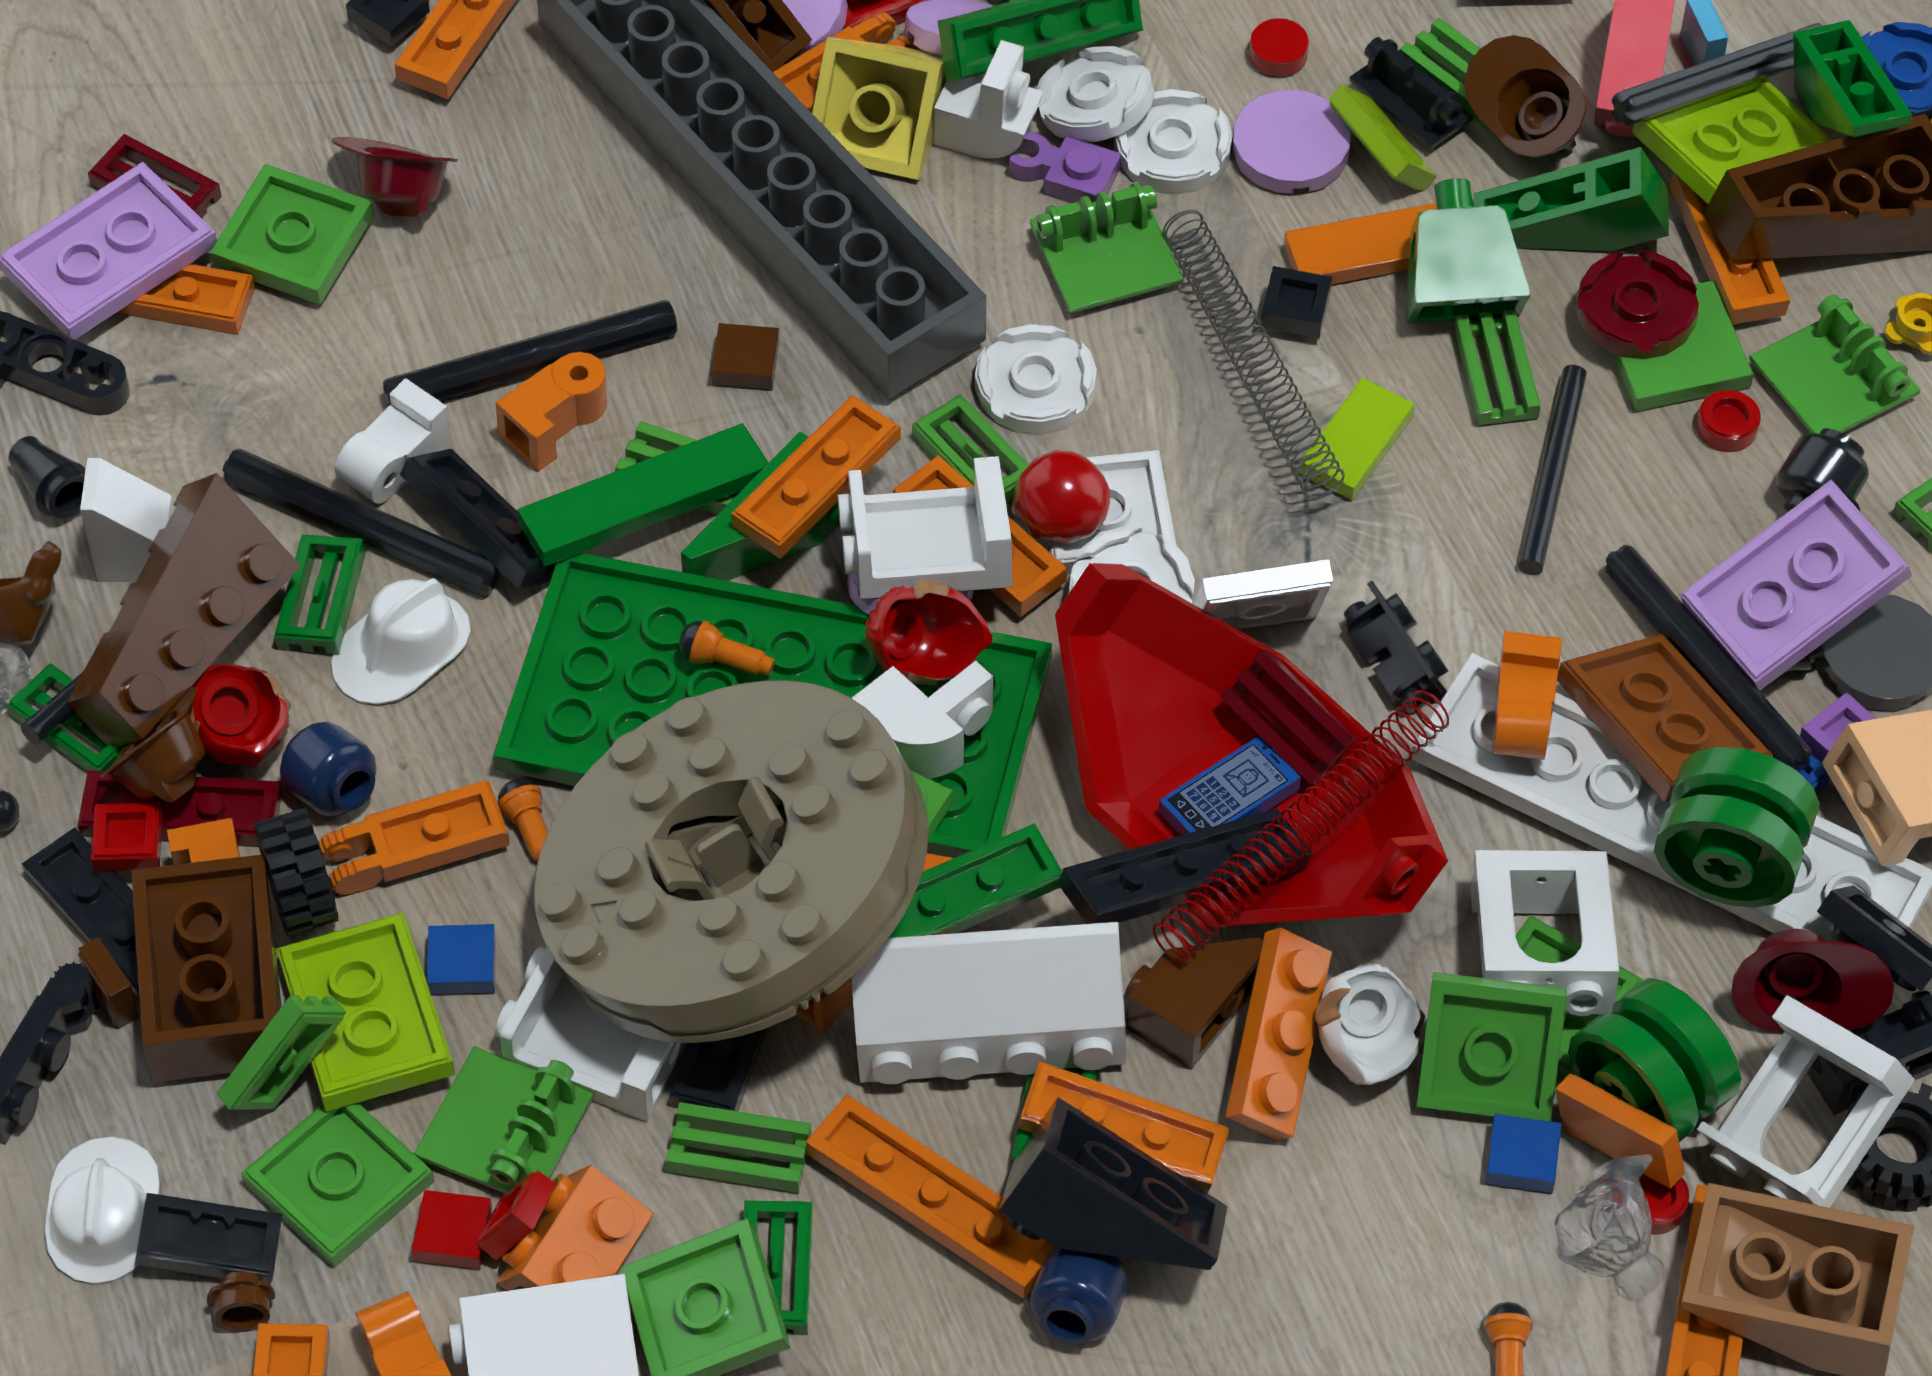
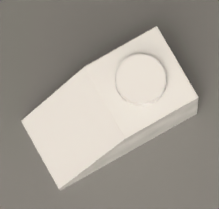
M87 458L80 511L98 582L137 581L151 555L148 550L158 531L166 527L174 512L172 496L101 458Z

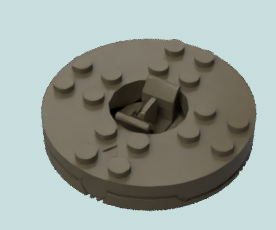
M759 681L728 686L695 697L684 698L633 731L620 736L612 747L580 779L562 804L545 838L536 869L534 899L538 927L548 950L565 975L571 980V983L581 997L599 1015L625 1031L645 1038L666 1042L697 1043L739 1037L768 1028L797 1015L796 1008L799 1006L805 1010L808 1009L809 1000L812 999L818 1003L820 1001V993L825 992L829 995L837 990L877 953L902 919L916 892L927 854L929 827L927 808L922 790L898 747L881 722L867 708L833 689L796 681Z

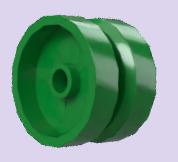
M1713 747L1694 752L1681 764L1672 791L1671 806L1666 809L1657 834L1654 853L1660 867L1679 885L1703 898L1719 903L1754 908L1779 903L1793 891L1804 855L1803 848L1808 845L1820 803L1813 786L1792 767L1772 756L1752 750Z
M1647 978L1635 985L1614 1002L1612 1014L1604 1013L1596 1017L1572 1036L1568 1049L1574 1075L1676 1128L1679 1142L1696 1129L1698 1118L1703 1119L1714 1114L1735 1097L1739 1092L1742 1081L1737 1058L1725 1035L1709 1014L1688 994L1670 983L1658 979Z

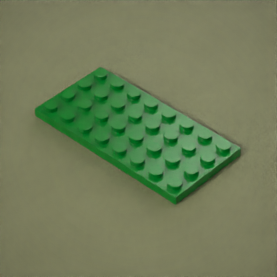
M579 553L558 561L494 750V769L576 785L592 765L623 734L633 731L684 698L695 697L713 690L742 683L759 681L804 682L830 688L852 698L884 673L882 666L879 665L878 658L874 657L873 652L869 650V643L865 640V623L869 619V614L861 611L857 605L586 553ZM694 621L711 622L720 633L724 634V638L764 651L766 656L774 658L775 664L769 677L762 674L755 676L716 661L714 664L695 665L690 663V661L683 657L679 649L681 632L688 624ZM990 631L993 635V642L979 653L975 661L993 675V712L987 723L978 732L970 736L964 734V764L948 774L929 778L952 790L953 804L928 840V854L955 858L1005 836L1052 659V643ZM947 682L940 683L938 686H915L927 697H930Z

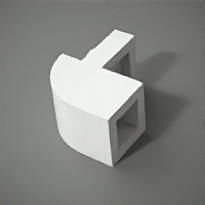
M1001 40L986 74L959 81H946L934 107L933 145L986 159L1005 157L1020 147L1044 91L1028 87L1030 74L1022 72L1023 46Z
M974 661L930 697H927L892 666L853 696L852 699L867 708L881 722L911 771L928 779L948 774L964 764V734L967 736L975 734L989 720L993 712V675L977 661Z

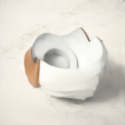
M1380 964L1358 965L1352 970L1345 971L1331 978L1326 984L1322 999L1315 1011V1021L1318 1023L1319 1037L1324 1051L1333 1064L1351 1082H1354L1356 1085H1372L1386 1081L1408 1069L1417 1057V1054L1422 1051L1418 1037L1426 1017L1425 1013L1414 998L1412 991L1388 967H1382Z

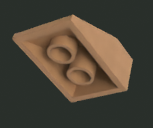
M1708 1183L1681 1308L1812 1369L1842 1376H1885L1907 1270L1914 1225Z

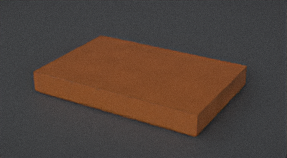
M1663 634L1560 663L1557 681L1664 802L1671 800L1673 787L1682 762L1696 751L1713 747L1745 748L1773 757V754Z

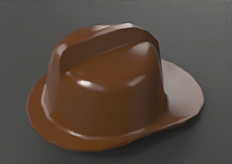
M1511 35L1496 38L1480 48L1468 64L1464 80L1466 99L1480 120L1507 148L1519 156L1538 158L1554 154L1562 149L1569 151L1574 149L1577 145L1575 137L1579 133L1586 113L1585 94L1576 79L1546 48L1531 38Z
M191 686L142 740L125 744L113 765L102 773L100 777L103 778L107 774L112 775L130 792L142 800L158 796L166 802L173 803L190 790L196 782V766L205 755L204 744L188 714V709L198 690Z

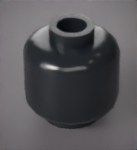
M1829 428L1822 429L1820 433L1803 434L1797 440L1776 476L1777 488L1787 500L1784 504L1787 512L1830 480L1845 495L1856 500L1869 477L1867 463L1862 458L1865 453L1859 443L1844 433Z

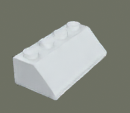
M1118 922L888 938L877 953L851 977L860 1083L880 1082L883 1084H899L908 1079L936 1077L961 1080L978 1074L1006 1072L1030 1075L1035 1073L1039 1061L1061 1069L1079 1067L1085 1070H1098L1108 1065L1126 1064L1125 1015Z

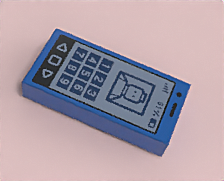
M1258 736L1160 799L1159 813L1180 835L1188 834L1267 812L1300 790L1301 777L1262 737Z

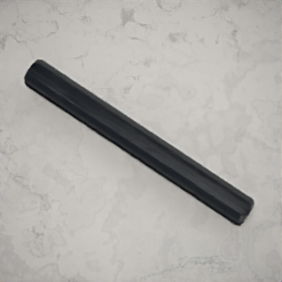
M1815 23L1620 91L1611 99L1614 107L1611 113L1612 117L1616 122L1623 121L1625 125L1631 126L1794 68L1793 33L1823 25Z
M661 300L386 378L382 382L384 398L389 407L391 405L389 394L406 378L437 400H446L536 374L550 363L553 364L561 357L570 353L583 352L596 357L673 335L677 332L676 315L668 300Z
M243 449L233 450L223 465L222 471L227 483L346 536L362 539L364 544L479 595L490 594L499 580V570L485 556Z
M1623 545L1617 551H1611L1606 557V573L1657 632L1663 634L1773 754L1774 758L1797 771L1804 770L1810 763V747L1653 568L1630 545Z

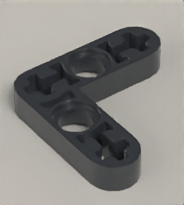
M0 311V338L6 337L7 340L5 343L0 341V389L8 380L78 410L97 416L112 414L120 410L127 403L130 396V388L126 369L121 360L106 352L15 315ZM46 354H55L64 358L63 364L51 372H40L32 368L33 362L38 357ZM79 367H80V369H81V373H82V374L78 373V368H79ZM106 379L111 380L110 386L102 383H104ZM89 382L98 385L95 390L90 389Z

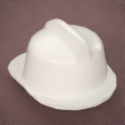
M435 578L427 582L416 579L393 582L385 586L373 598L368 614L345 633L340 653L333 654L331 660L333 679L343 694L359 703L382 705L399 701L416 691L466 647L471 633L468 614L457 601L445 595L443 586Z
M112 1136L91 1139L71 1149L58 1163L50 1187L45 1225L47 1251L56 1267L73 1280L94 1285L114 1282L135 1271L139 1266L134 1263L146 1194H159L160 1188L158 1166L146 1149L132 1140Z

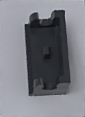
M1920 990L1912 993L1913 1000L1904 1003L1901 1009L1884 1015L1865 1027L1849 1030L1851 1033L1896 1058L1915 1080L1932 1073V995L1928 991L1921 992ZM1820 1055L1817 1056L1807 1071L1834 1115L1848 1110L1851 1104L1855 1106L1858 1095L1869 1085Z

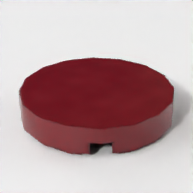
M1639 250L1638 256L1629 255L1623 257L1624 251L1608 254L1592 264L1580 281L1576 314L1583 331L1600 348L1620 357L1649 359L1667 355L1687 341L1696 327L1699 302L1696 296L1697 288L1692 276L1676 261L1656 252Z

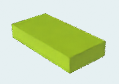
M1341 84L1328 98L1330 106L1393 180L1415 190L1424 191L1437 177L1370 97Z
M1363 377L1359 380L1321 432L1325 436L1326 443L1330 445L1331 452L1335 454V460L1339 462L1340 468L1344 470L1345 474L1343 483L1334 492L1353 501L1414 417L1415 403ZM1320 437L1317 442H1323V439ZM1322 444L1310 447L1303 458L1317 452L1322 447ZM1324 446L1322 450L1328 451L1327 446ZM1327 453L1317 454L1303 463L1300 468L1312 466L1321 461ZM1329 454L1326 459H1333L1332 455ZM1331 461L1321 463L1312 468L1306 476H1310L1323 467H1328ZM1331 468L1320 476L1310 478V480L1318 484L1332 477L1337 469ZM1299 470V474L1303 475L1306 470ZM1339 471L1331 481L1322 486L1328 489L1335 487L1341 481V472Z

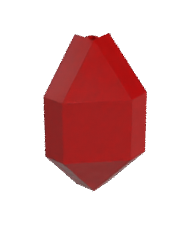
M1089 563L1055 613L1085 809L1128 850L1180 836L1159 813V800L1259 736L1219 696L1227 687L1232 688L1238 681L1236 677L1244 668L1249 669L1255 662L1253 658L1261 649L1268 650L1358 736L1334 764H1338L1341 757L1347 756L1350 749H1355L1358 742L1363 741L1366 735L1371 734L1286 656L1123 564ZM1267 672L1263 675L1260 681L1328 746L1335 741L1336 738ZM1250 691L1245 698L1314 764L1319 757ZM1368 737L1366 741L1372 743L1371 737ZM1374 737L1375 745L1379 746L1389 755L1395 766H1400L1401 760L1397 759L1394 755H1392L1390 751L1378 739ZM1361 744L1358 747V749L1364 750L1363 744ZM1366 744L1367 752L1372 754L1382 764L1386 773L1391 774L1393 768L1379 757L1373 746ZM1357 751L1359 760L1371 768L1379 781H1384L1385 775L1373 767L1364 753ZM1379 751L1381 755L1390 763L1386 756L1381 751ZM1352 752L1349 756L1355 757V752ZM1371 758L1375 765L1378 768H1380L1379 765ZM1344 759L1341 764L1347 765V759ZM1349 759L1350 766L1363 776L1370 788L1375 789L1377 786L1376 782L1371 780L1362 771L1357 761ZM1405 764L1402 769H1395V775L1387 776V782L1379 784L1377 791H1370L1371 796L1368 799L1362 798L1363 803L1361 806H1354L1353 813H1346L1344 821H1337L1338 825L1334 829L1329 828V834L1321 836L1319 844L1312 843L1310 851L1312 856L1305 870L1281 876L1274 882L1270 881L1269 889H1261L1262 894L1260 897L1253 896V903L1244 904V911L1236 912L1234 920L1227 919V926L1412 912L1445 867L1448 859L1411 769ZM1338 766L1333 771L1339 772ZM1341 766L1342 774L1356 785L1362 796H1367L1368 790L1355 780L1348 768ZM1364 767V769L1372 776L1368 769ZM1295 770L1301 777L1300 790L1270 810L1278 808L1282 812L1283 809L1289 808L1291 802L1297 801L1298 796L1305 793L1306 789L1314 786V784L1308 783ZM1327 774L1325 779L1331 780L1330 774ZM1332 774L1334 782L1339 784L1348 793L1353 803H1359L1360 797L1349 790L1339 775ZM1356 775V776L1358 777V779H1359L1363 784H1365V783L1361 780V778H1360L1358 775ZM1322 781L1318 782L1316 786L1323 788ZM1324 781L1326 790L1331 792L1341 802L1346 811H1350L1352 809L1351 804L1347 803L1337 793L1333 784ZM1310 789L1308 794L1314 795L1313 789ZM1316 789L1318 798L1329 805L1337 818H1342L1343 812L1330 802L1324 791ZM1303 796L1299 801L1306 802L1305 796ZM1308 796L1309 804L1321 813L1328 825L1334 826L1335 820L1323 811L1315 798ZM1294 804L1291 809L1298 810L1297 804ZM1299 804L1301 812L1312 820L1319 832L1326 833V827L1316 820L1309 808ZM1288 811L1283 814L1284 817L1290 818ZM1291 811L1293 820L1304 828L1311 840L1317 841L1318 835L1304 823L1298 813ZM1288 821V823L1291 825V827L1294 829V831L1297 833V835L1300 837V839L1303 841L1306 847L1309 848V841L1305 840L1296 831L1293 824L1290 821ZM1267 881L1259 883L1263 887L1268 885ZM1256 885L1248 886L1252 893H1259V888ZM1242 888L1236 889L1244 901L1249 902L1251 900L1250 895ZM1230 892L1223 893L1233 904L1234 908L1241 910L1242 904ZM1218 895L1210 897L1220 906L1226 916L1233 917L1232 909L1224 904ZM1206 898L1199 900L1201 906L1210 912L1216 922L1224 925V918L1215 911ZM1189 903L1190 908L1210 927H1215L1205 917L1199 907Z

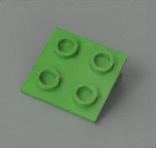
M1135 182L1130 185V188L1112 192L1111 198L1108 197L1105 191L1098 192L1096 194V202L1093 203L1088 196L1080 197L1079 203L1074 202L1056 208L1054 205H1050L1045 208L1044 214L1030 219V226L1070 314L1183 283V276L1151 210L1157 208V198L1152 185L1142 187L1139 182Z
M1835 294L1826 297L1817 308L1821 314L1819 321L1749 355V360L1811 433H1820L1825 428L1843 433L1920 394L1921 391L1908 376V368L1903 362H1896L1885 349V341L1880 336H1874V328L1870 324H1864L1853 312V304L1847 298L1840 299Z
M473 1046L414 1154L422 1161L505 1194L531 1172L535 1173L539 1170L550 1179L591 1103L594 1092L574 1085L571 1081L574 1071L564 1062L551 1060L547 1067H540L538 1070Z

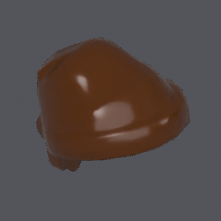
M47 541L40 550L32 555L23 577L0 579V649L2 650L22 648L33 643L37 631L48 613L51 598L56 593L53 577L57 573L61 562V549L50 541Z

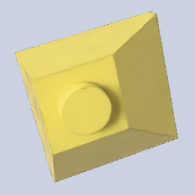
M827 37L812 114L864 168L919 180L933 146L934 107L947 81L943 57L901 46Z

